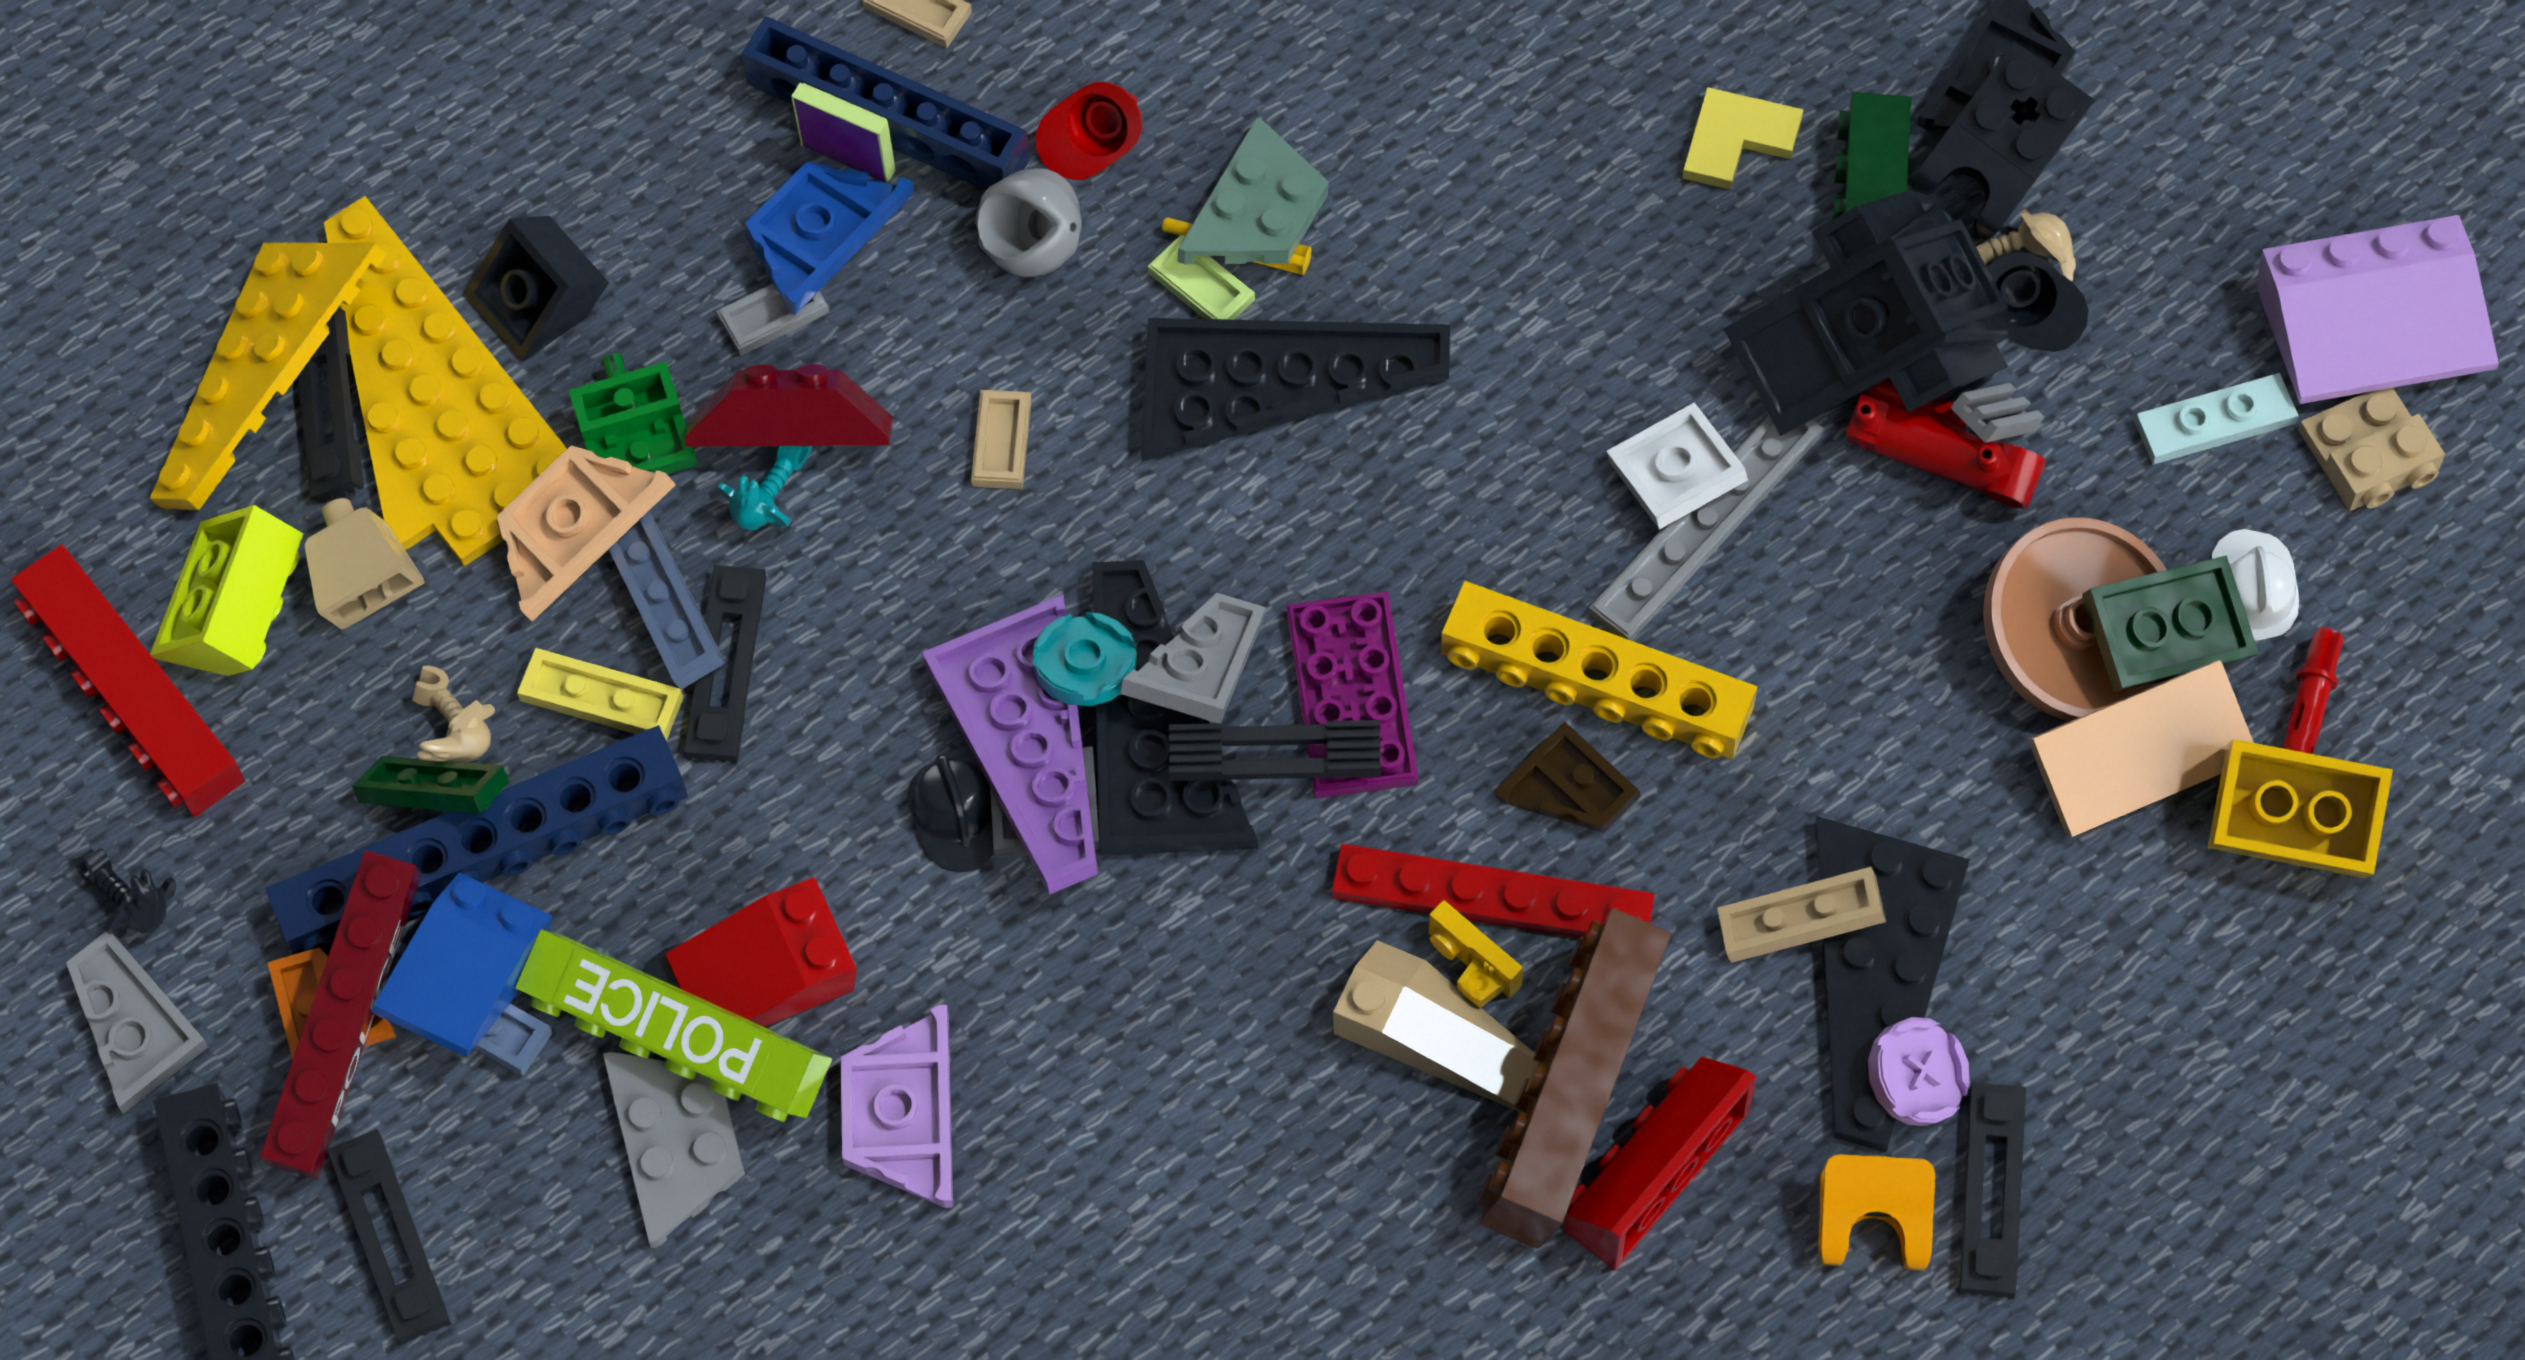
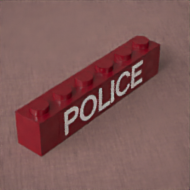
M367 850L363 853L260 1158L268 1166L311 1179H319L328 1153L327 1149L333 1140L375 1016L372 1013L373 1004L385 986L421 879L416 865Z

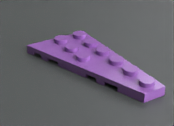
M1063 594L922 652L923 662L1049 895L1098 874L1077 705H1069L1052 698L1039 685L1033 670L1034 644L1044 627L1059 617L1066 616Z

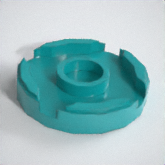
M1086 612V617L1073 618L1072 614L1059 617L1044 627L1034 644L1033 670L1039 685L1052 698L1069 705L1094 706L1113 700L1121 693L1123 679L1133 669L1136 670L1137 652L1131 633L1117 620L1100 613Z

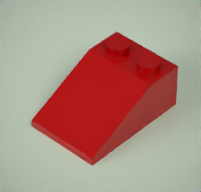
M815 877L763 896L665 953L666 961L678 988L763 1027L853 992L855 988L857 968Z

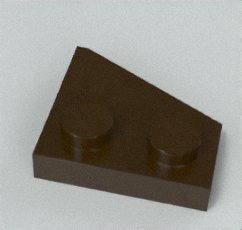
M1565 721L1494 791L1495 797L1503 803L1605 833L1641 797L1640 791Z

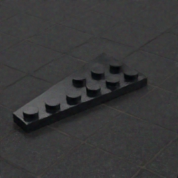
M1816 816L1815 835L1818 855V881L1872 867L1876 875L1886 922L1822 939L1834 1138L1886 1153L1896 1118L1892 1117L1876 1099L1869 1082L1868 1058L1874 1040L1886 1027L1911 1017L1925 1018L1970 859Z

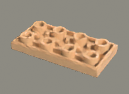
M2221 660L2212 661L2028 739L2066 837L2076 836L2215 777L2222 772L2226 745L2230 741L2236 739L2254 743Z

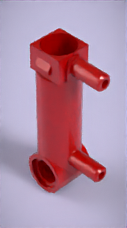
M1863 394L1859 398L1846 431L1847 441L1859 446L1864 451H1874L1880 455L1979 490L1985 496L2000 503L2027 510L2047 462L2040 455L2025 448L2003 442L1995 443L1991 441L1985 443L1979 436L1913 412L1908 413L1907 410L1890 406V404L1885 403V400L1874 399Z

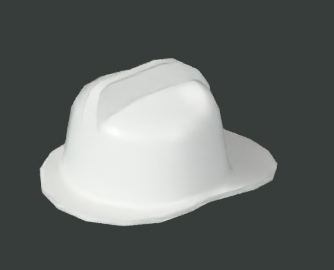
M2248 529L2233 531L2220 539L2212 552V559L2227 555L2254 640L2258 641L2284 634L2291 628L2297 618L2299 607L2294 563L2289 550L2278 538L2270 534Z

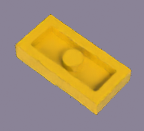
M1445 900L1429 914V934L1432 935L1430 937L1431 943L1447 959L1453 960L1457 957L1468 966L1457 981V989L1477 1007H1483L1501 992L1510 998L1522 986L1523 967Z

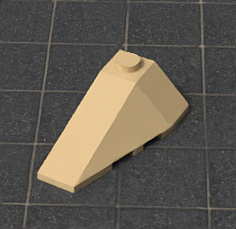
M1377 940L1355 966L1333 1011L1334 1034L1518 1112L1522 1111L1515 1108L1514 1103L1525 1078L1530 1079L1538 1063L1532 1060L1534 1052L1485 1010L1472 1003L1451 981L1426 960Z

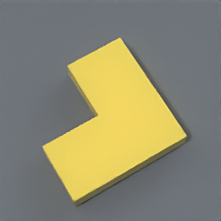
M1707 87L1684 166L1683 179L1731 190L1742 149L1791 160L1804 109Z

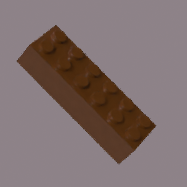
M1611 908L1601 923L1592 920L1585 936H1580L1568 964L1574 969L1567 983L1561 984L1550 1010L1556 1016L1549 1030L1543 1031L1532 1057V1060L1538 1063L1530 1079L1525 1078L1514 1103V1107L1522 1111L1518 1112L1512 1126L1508 1125L1498 1144L1495 1155L1503 1158V1160L1499 1161L1493 1175L1488 1174L1479 1193L1477 1204L1484 1207L1479 1225L1539 1249L1562 1224L1672 934L1671 932Z

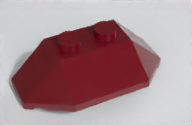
M758 364L750 366L745 370H738L690 417L685 434V447L883 446L890 444L893 416L840 369L827 370L823 365L807 364L798 367L796 370H776L774 366Z

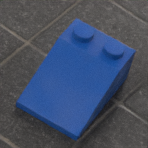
M459 872L431 905L373 1004L372 1013L467 1057L520 992V990L515 988L540 929L550 931L552 915Z

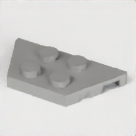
M616 1052L603 1053L651 1249L656 1248L667 1241L666 1236L690 1216L694 1218L705 1209L713 1196L718 1192L726 1191L745 1175L727 1100L724 1095L709 1088L713 1079L696 1072L692 1080L664 1068L666 1061Z

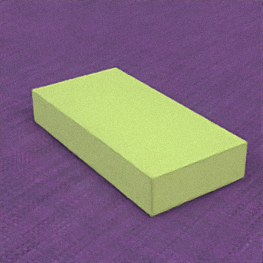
M1183 234L1148 265V274L1204 319L1235 320L1255 301V292L1210 256H1194V264L1179 263L1178 248L1185 238Z

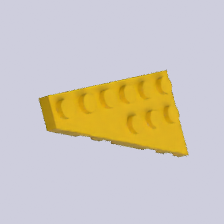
M376 243L262 244L222 337L218 341L217 348L205 375L198 386L197 393L185 420L179 429L165 465L160 471L159 478L150 496L154 503L165 509L200 510L235 462V456L232 451L247 431L253 433L258 431L267 419L261 413L276 392L282 396L286 393L330 333L326 323L341 303L347 305L352 303L360 292V289L355 286L359 278L369 265L377 268L387 255Z

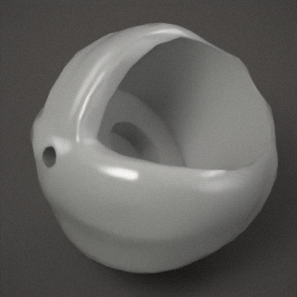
M1040 168L1017 171L990 186L981 197L975 218L980 248L1001 269L1022 277L1045 275L1058 269L1076 252L1082 230L1079 201L1073 187L1056 172Z

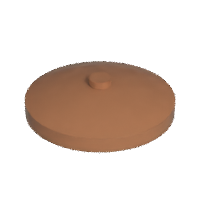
M2064 518L2036 527L2013 543L2000 557L1991 573L1985 591L1983 608L1984 628L1990 651L1999 670L2014 690L2027 702L2048 715L2068 722L2167 681L2164 680L2114 693L2082 594L2091 588L2167 570L2166 567L2144 542L2128 531L2108 522L2091 518Z

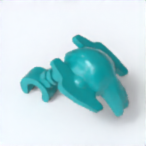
M779 446L776 457L777 461L760 485L753 479L749 483L745 475L740 476L736 489H732L721 482L719 483L718 491L729 500L731 517L740 528L755 531L768 523L777 528H781V526L788 527L792 520L779 511L773 499L780 492L783 485H785L792 472L801 469L810 455L813 446Z

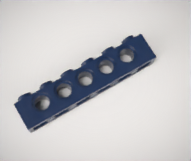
M764 17L741 53L748 85L793 104L792 94L799 83H805L886 118L892 149L984 190H987L990 186L1009 175L1024 170L1030 161L1026 130L770 17Z

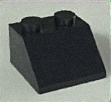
M551 216L509 218L463 294L523 361L532 357L587 318L609 282Z

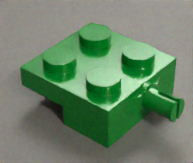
M612 353L617 371H614L608 354L601 360L607 379L568 390L586 450L594 452L596 456L620 459L629 462L632 467L653 473L657 470L670 474L698 465L693 447H685L687 427L666 361L626 372L622 355Z

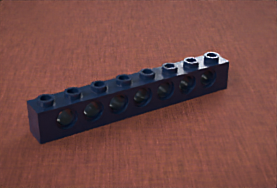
M658 725L505 788L493 800L492 805L481 813L447 812L268 886L265 890L292 954H298L318 947L325 954H328L365 850L416 865L419 872L429 862H442L441 867L434 873H420L421 879L408 917H417L429 911L434 901L459 872L483 884L485 881L502 874L505 876L519 875L527 871L532 866L533 861L550 854L555 856L569 854L578 849L582 841L601 833L606 836L617 834L625 830L632 820L646 814L662 815L670 812L678 806L680 800L687 798L688 795L681 773ZM635 780L639 782L631 791L619 792L615 790L624 781ZM586 800L590 802L583 811L576 813L567 811L568 807L576 801ZM535 820L541 822L540 826L532 832H518L520 826L527 821ZM479 841L492 842L491 846L482 853L475 854L469 852L470 848ZM333 902L343 903L342 908L335 914L321 915L323 908Z

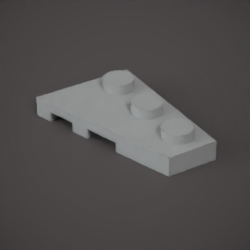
M1216 593L1181 625L1180 633L1166 646L1160 644L1150 654L1147 664L1139 671L1133 669L1123 679L1120 694L1221 724L1262 626L1266 607Z
M105 931L66 962L85 1017L89 1022L96 1041L102 1064L106 1069L113 1088L115 1100L122 1114H125L208 1048L203 1037L113 934H108Z

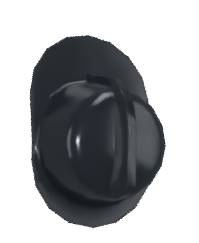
M2011 252L1997 257L1986 266L2008 306V309L2001 312L1999 316L2008 334L2029 349L2057 352L2067 349L2080 339L2087 327L2089 310L2085 296L2071 280L2051 264L2029 252Z
M944 754L936 756L934 762L922 767L912 778L907 791L909 808L921 844L928 857L942 869L957 873L975 871L983 867L994 855L990 785L983 772L971 763L955 758L947 759Z

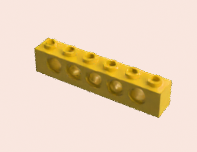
M1464 581L1442 631L1441 654L1446 655L1450 662L1460 668L1473 670L1479 667L1496 673L1497 678L1507 685L1513 687L1529 685L1544 691L1549 699L1559 704L1571 705L1575 702L1592 708L1598 717L1606 721L1620 723L1622 720L1641 726L1646 734L1655 739L1668 741L1674 738L1691 744L1695 752L1708 758L1716 759L1724 756L1733 760L1755 706L1758 686ZM1501 634L1510 638L1511 641L1504 645H1496L1488 641L1487 638L1492 635ZM1542 652H1552L1559 659L1555 662L1547 663L1537 659L1536 655ZM1598 669L1604 671L1608 677L1603 680H1592L1584 673L1589 670ZM1639 687H1648L1653 689L1657 695L1651 698H1642L1633 691ZM1687 705H1698L1706 713L1700 716H1691L1685 713L1682 708Z

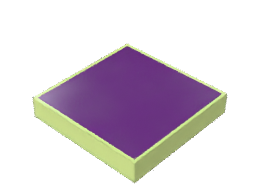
M799 83L791 97L801 146L855 170L869 172V176L888 183L896 168L887 119L805 83Z

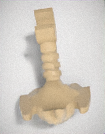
M2026 209L2020 211L2022 219L2018 232L2014 230L2009 232L2008 235L2006 233L2002 234L2000 238L1995 237L1990 239V242L1986 241L1976 246L1985 265L1996 259V256L1999 257L2004 255L2003 253H2011L2012 250L2018 251L2021 247H2025L2026 250L2039 256L2054 257L2060 263L2062 274L2073 281L2076 262L2070 232L2065 222L2056 215L2044 212L2030 214Z
M423 666L420 679L416 683L412 701L424 706H435L448 721L449 725L446 738L422 742L419 748L423 751L418 752L417 757L420 760L470 763L478 760L490 747L491 733L484 719L492 716L495 708L491 704L482 705L478 700L463 708L447 690L449 683L447 674L437 667Z

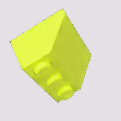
M255 505L201 521L150 655L157 660L226 676L253 670L264 656L266 650L264 640L270 623L277 617L282 608L283 598L281 594L288 576L292 574L299 562L300 554L298 548L304 534Z

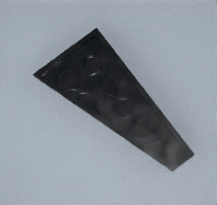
M1148 318L1141 444L1142 461L1449 379L1450 325Z
M1144 560L1092 562L1094 613H1100L1117 620L1131 633L1137 652L1136 671H1139L1149 662L1150 654L1160 644L1166 646L1174 639ZM1123 694L1118 695L1111 701L1096 705L1101 855L1259 849L1258 839L1252 825L1248 821L1240 795L1232 780L1170 781L1169 724H1210L1209 720Z

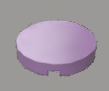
M1911 1017L1886 1027L1874 1040L1868 1058L1869 1082L1877 1101L1892 1117L1907 1125L1928 1126L1953 1116L1959 1109L1957 1106L1960 1104L1962 1096L1967 1094L1970 1084L1969 1062L1961 1043L1952 1033L1947 1034L1942 1028L1938 1027L1937 1025H1940V1023L1930 1018Z

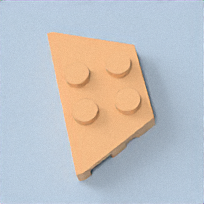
M571 445L497 515L502 538L507 542L508 546L507 559L511 574L517 581L521 601H519L521 611L533 622L676 485L671 478L661 471L656 470L653 473L632 467L629 462L613 457L601 458L592 451Z

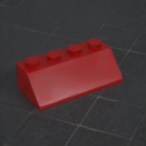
M1703 1056L1699 1058L1691 1069L1682 1066L1668 1082L1665 1092L1669 1095L1657 1109L1649 1105L1638 1116L1631 1128V1131L1635 1133L1623 1148L1616 1144L1606 1153L1597 1167L1601 1174L1588 1188L1581 1184L1575 1189L1565 1215L1564 1232L1615 1271L1749 1114L1757 1076L1749 1070Z

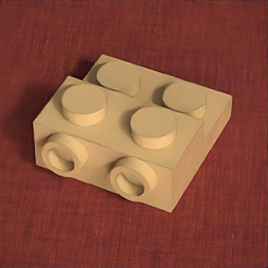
M2394 388L2361 394L2301 421L2298 428L2349 511L2366 505L2369 509L2376 508L2387 502L2394 495V491L2411 485L2413 489H2417L2427 485L2438 476L2440 466L2445 457L2444 451L2421 415L2416 414L2411 417Z

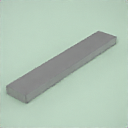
M1768 415L1734 452L1735 456L1745 467L1748 481L1665 526L1589 607L1588 614L1615 635L1632 641L1821 438L1824 428L1811 420L1788 434L1780 436Z

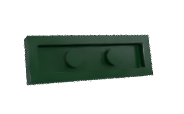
M381 756L352 785L358 803L476 814L488 809L492 805L493 800L510 782L503 765L453 761L436 762L415 758Z

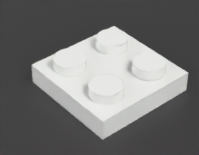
M1695 402L1607 450L1610 464L1659 530L1748 481L1745 467Z

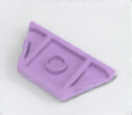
M938 1005L930 1009L931 1015L904 1029L900 1025L883 1034L876 1043L862 1045L841 1056L842 1160L844 1166L944 1208H952L949 1012L947 1005Z

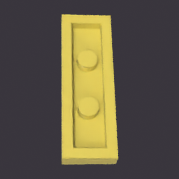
M535 648L517 692L521 702L633 734L641 733L659 725L666 741L684 698L680 688L539 648Z

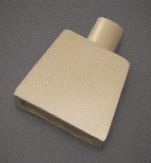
M340 498L330 501L322 508L321 512L327 527L309 537L304 545L315 605L321 616L342 630L425 583L421 573L391 527L367 507L354 511L350 500Z

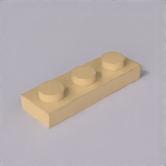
M1872 867L1717 908L1726 954L1731 963L1886 922L1876 875Z

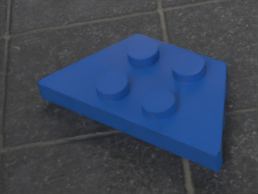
M806 162L745 222V236L789 312L796 315L906 203L913 194V182L904 178H898L897 185L869 180V172L853 169L836 170L830 165Z

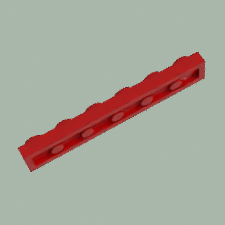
M1341 843L1332 890L1333 899L1430 914L1445 900L1470 921L1576 938L1585 936L1592 920L1601 923L1611 908L1650 923L1655 893L1343 843Z

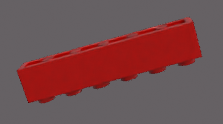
M63 544L11 578L20 596L13 601L20 614L30 626L40 622L48 632L41 639L59 663L68 658L76 669L70 673V676L88 699L96 694L105 706L98 710L116 735L125 730L130 736L133 743L127 746V748L145 772L152 767L156 769L163 778L156 784L174 809L183 804L193 818H195L246 782L236 761Z

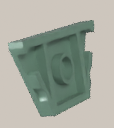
M1256 118L1178 248V262L1194 264V256H1224V264H1245L1250 261H1259L1264 264H1288L1328 196L1329 182L1263 120Z

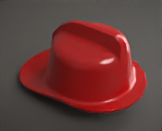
M1095 81L1081 87L1051 108L1041 119L1036 132V150L1042 163L1049 170L1056 172L1064 178L1084 180L1098 174L1127 154L1138 143L1143 129L1142 115L1137 105L1138 99L1134 94L1130 95L1124 88L1111 82Z

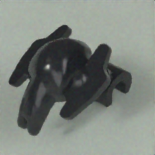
M103 848L96 851L89 849L72 859L78 873L90 885L97 884L119 905L103 928L108 934H115L118 938H122L127 934V928L139 933H151L160 927L166 917L167 902L174 896L176 891V883L172 877L167 878L160 887L156 888L151 873L147 869H143L140 873V878L136 874L131 877L130 888L112 870L111 862Z

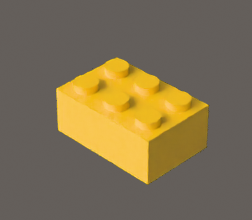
M2233 739L2226 745L2208 848L2366 879L2374 875L2393 769Z

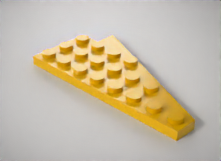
M364 196L326 220L324 227L328 243H376L387 253L377 268L369 265L359 278L355 286L360 289V292L350 305L340 304L341 309L346 311L350 355L383 518L405 550L436 531L465 567L504 541L497 515L561 456L567 448L367 197Z

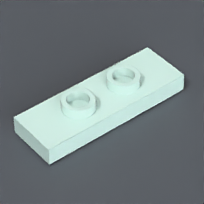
M2277 373L2137 413L2134 422L2150 460L2154 465L2294 425L2299 415L2281 374Z

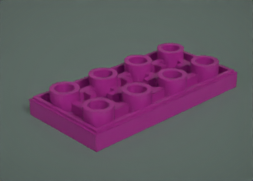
M1388 591L1287 604L1286 612L1303 725L1327 724V721L1380 720L1381 777L1312 778L1314 797L1323 798L1418 785V773ZM1327 744L1307 745L1308 758H1328Z

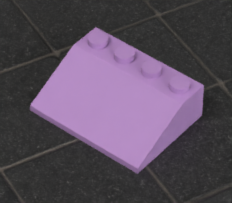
M2459 215L2262 249L2256 286L2300 404L2490 371L2498 368L2499 361L2475 253Z

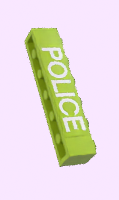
M543 929L539 931L515 987L532 996L529 1003L530 1006L556 1017H559L561 1010L566 1011L577 1017L574 1023L575 1027L601 1038L604 1037L606 1030L622 1037L619 1043L620 1048L647 1059L651 1051L667 1058L664 1068L692 1080L696 1072L713 1079L709 1087L711 1090L739 1101L742 1093L758 1100L755 1110L782 1122H785L788 1114L804 1118L808 1117L833 1059L573 939Z

